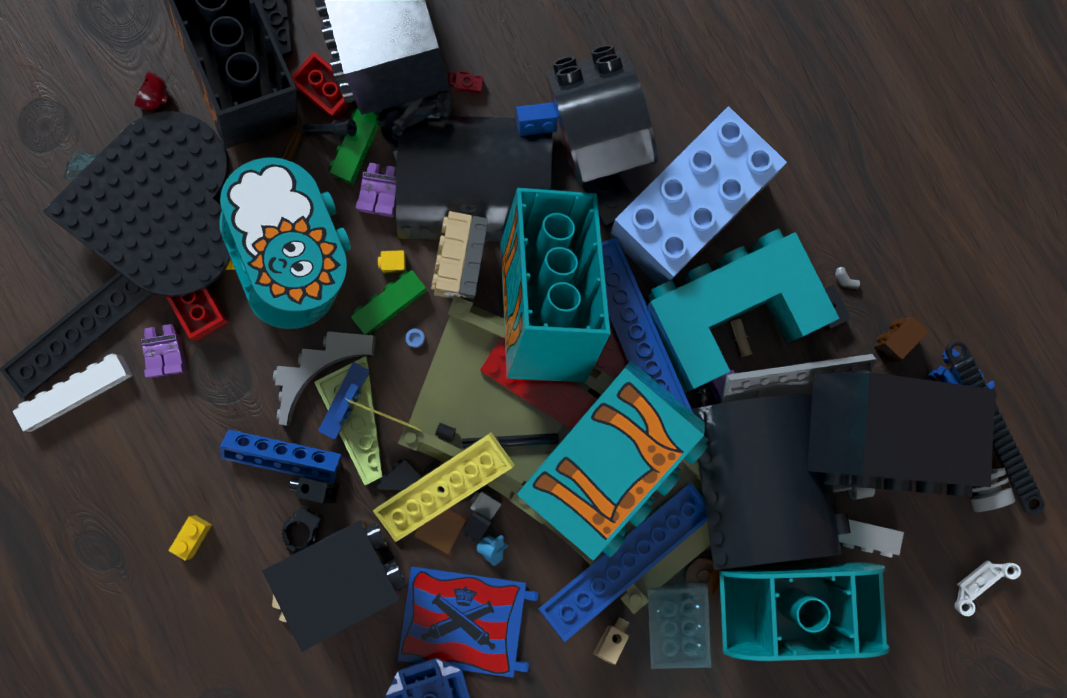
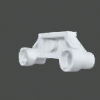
M986 560L957 584L959 592L955 602V609L964 616L973 615L975 605L972 601L1001 577L1017 579L1021 574L1020 567L1014 563L992 564Z

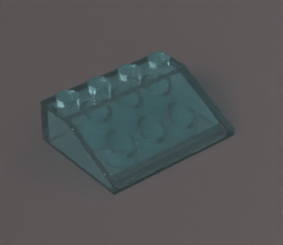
M685 583L648 589L651 669L711 668L707 584Z

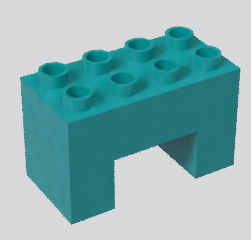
M777 229L759 238L758 243L751 246L753 253L748 254L744 246L739 247L722 256L723 259L716 263L719 269L713 272L709 264L706 263L687 273L688 276L682 279L684 286L676 288L673 280L651 290L652 293L647 296L650 301L647 308L684 393L730 372L710 330L766 303L786 344L840 319L796 232L783 237L780 229Z

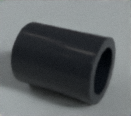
M439 423L435 435L452 442L456 428Z

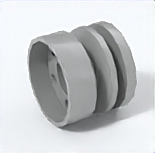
M992 468L991 487L973 486V492L978 493L970 498L974 512L1001 508L1016 501L1012 488H1001V485L1009 482L1008 477L998 478L1006 474L1005 468Z

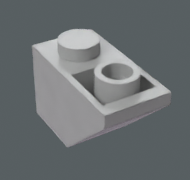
M481 491V493L476 492L470 501L472 503L470 508L490 521L502 505L501 502L485 491Z

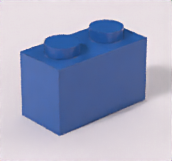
M554 103L516 106V125L519 136L557 132L558 116Z

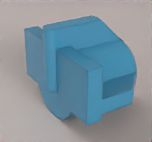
M488 535L478 542L477 552L495 566L503 560V550L508 545L503 543V536L500 535L495 539Z

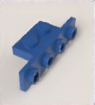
M355 362L352 363L318 430L320 433L332 439L337 438L345 420H348L353 412L352 407L354 404L346 399L358 402L362 394L360 391L370 373L369 369Z

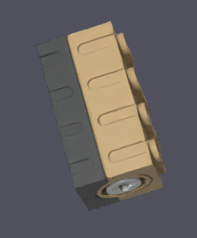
M449 211L448 217H444L441 233H445V236L440 237L431 289L435 290L434 295L454 299V296L470 302L473 301L488 218L472 217V215Z

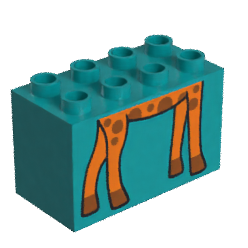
M517 188L501 240L507 379L587 382L610 336L597 194Z
M630 361L529 478L517 495L590 559L594 561L601 552H604L610 558L626 539L623 537L628 531L625 524L630 521L636 527L639 526L653 509L651 504L655 499L651 495L655 490L665 496L680 478L678 474L681 471L678 464L685 459L692 465L706 450L708 445L705 443L708 439L704 436L705 423L633 361Z

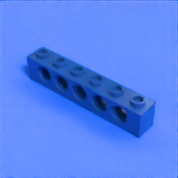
M228 429L220 445V455L223 460L332 484L335 483L341 467V454L242 433L240 431Z

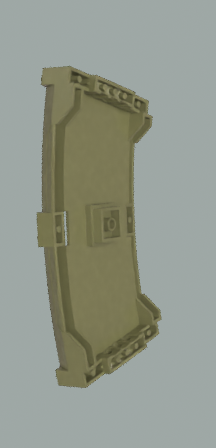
M454 296L448 312V322L408 423L421 431L405 425L398 444L415 451H420L445 463L465 450L462 448L463 438H480L491 432L495 437L557 433L560 443L571 431L570 428L480 371L500 338L505 340L504 318L474 306L470 301ZM593 368L587 382H569L590 394L588 390L591 389L601 396L614 379L603 371L600 373ZM439 423L456 428L452 442L435 435ZM559 443L502 447L515 465L486 485L510 499L512 503L541 524L546 525L590 565L600 558L604 552H601L593 561L517 495L524 486L522 483L529 480ZM685 459L678 464L681 471L678 474L680 478L676 486H674L673 491H670L665 496L658 493V498L653 497L655 499L651 504L653 509L646 518L690 482L703 497L698 459L692 465ZM630 521L625 524L628 531L623 537L636 528ZM707 522L619 596L633 614L649 602L647 598L711 545Z

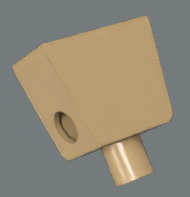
M619 617L614 627L608 626L593 654L609 664L615 665L629 638V635L625 634L629 622ZM614 634L617 636V641L615 643L612 641V636Z

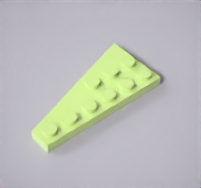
M367 356L355 361V363L369 369ZM352 363L314 382L328 410ZM368 375L360 391L362 394L357 403L374 410L370 375ZM354 404L352 407L353 412L350 418L345 420L339 434L364 485H368L383 476L375 413Z

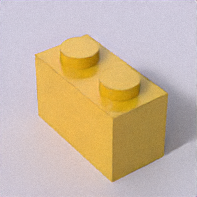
M197 515L189 516L169 551L185 561L192 559L212 524Z

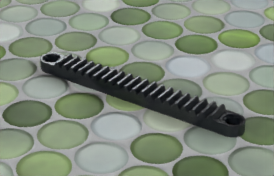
M959 341L950 342L946 346L945 353L960 384L989 389L968 347ZM953 347H961L962 351L959 356H953ZM995 404L993 449L1002 467L1005 468L1006 475L1023 509L1030 514H1040L1045 508V502L1039 492L1040 489L1036 486L1037 483L1033 480V475L1029 472L1030 469L1026 466L1027 463L1019 452L1020 449L1016 446V441L1012 438L1013 435L1009 432L1010 429L1002 418L1003 415L999 412V407ZM1036 499L1038 501L1037 507L1030 509L1029 502Z

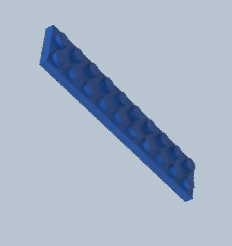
M615 237L602 242L609 321L627 363L633 361L692 412L618 239Z
M691 482L688 483L639 526L624 537L626 539L610 558L604 553L543 604L538 610L560 639L566 642L707 522L704 498Z

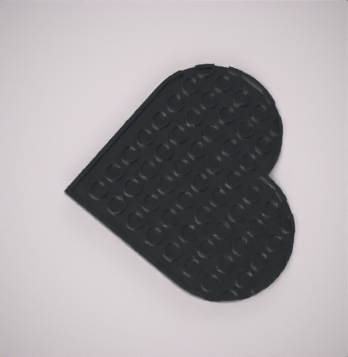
M174 111L156 112L145 115L129 124L43 210L45 215L134 285L157 296L183 297L196 291L200 292L213 284L222 275L231 259L220 232L219 224L222 209L215 201L223 188L228 170L225 149L220 138L209 125L186 113Z

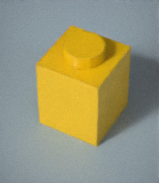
M404 250L381 251V257H378V268H381L383 273L405 272L406 253Z

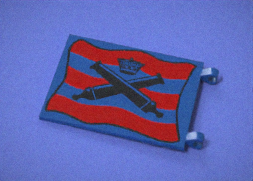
M411 566L398 661L420 663L437 657L464 671L512 678L514 677L515 670L528 672V662L516 661L524 599L537 601L539 593L536 591H526L525 582Z

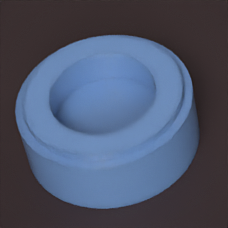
M411 329L406 334V342L412 348H419L425 342V335L419 329Z

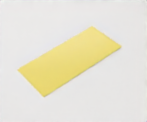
M346 399L348 402L352 404H355L374 413H377L379 415H382L384 417H387L389 419H392L394 421H397L399 423H402L404 425L421 431L417 427L412 426L406 422H403L401 420H398L396 418H393L391 416H388L386 414L363 406L359 403Z

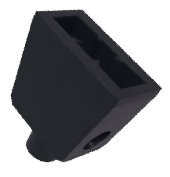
M300 477L299 480H291L289 490L296 491V497L319 503H336L340 484Z

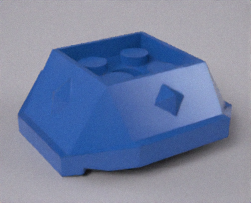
M436 657L399 669L386 693V698H426L427 696H432L433 698H471L463 670Z

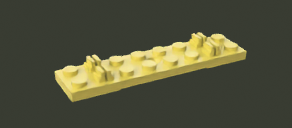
M491 432L375 508L373 512L394 541L397 542L513 468L515 464ZM439 486H442L445 491L441 492Z

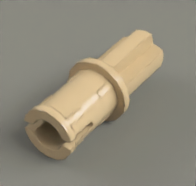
M736 319L731 321V327L735 336L734 342L736 341L740 357L752 355L747 339L749 336H746L742 320Z

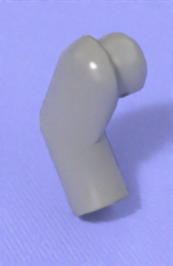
M844 267L836 269L835 278L841 287L859 289V280L850 279Z

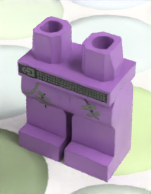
M369 163L367 172H363L356 209L359 212L394 217L396 208V167L387 166L386 174L382 175L379 174V164Z
M174 324L163 325V336H158L157 327L145 328V339H141L145 357L146 370L144 372L146 378L188 372L181 341L182 337L180 334H177Z

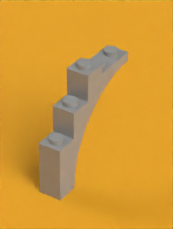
M327 332V336H324L323 339L325 351L302 349V353H299L298 356L300 368L277 366V370H274L273 381L275 385L283 387L279 392V401H281V407L277 411L279 424L291 426L293 411L300 395L310 381L324 369L345 359L374 356L376 337L373 335Z

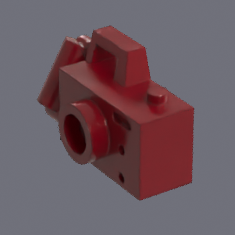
M458 70L457 74L453 72L448 73L447 81L449 87L455 86V90L460 92L482 94L483 76L470 75L469 71Z

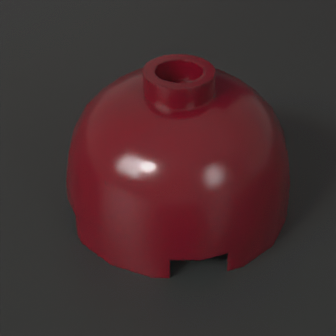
M148 71L145 81L139 89L134 106L144 110H155L161 103L165 105L169 96L166 93L167 86L165 81L157 74Z

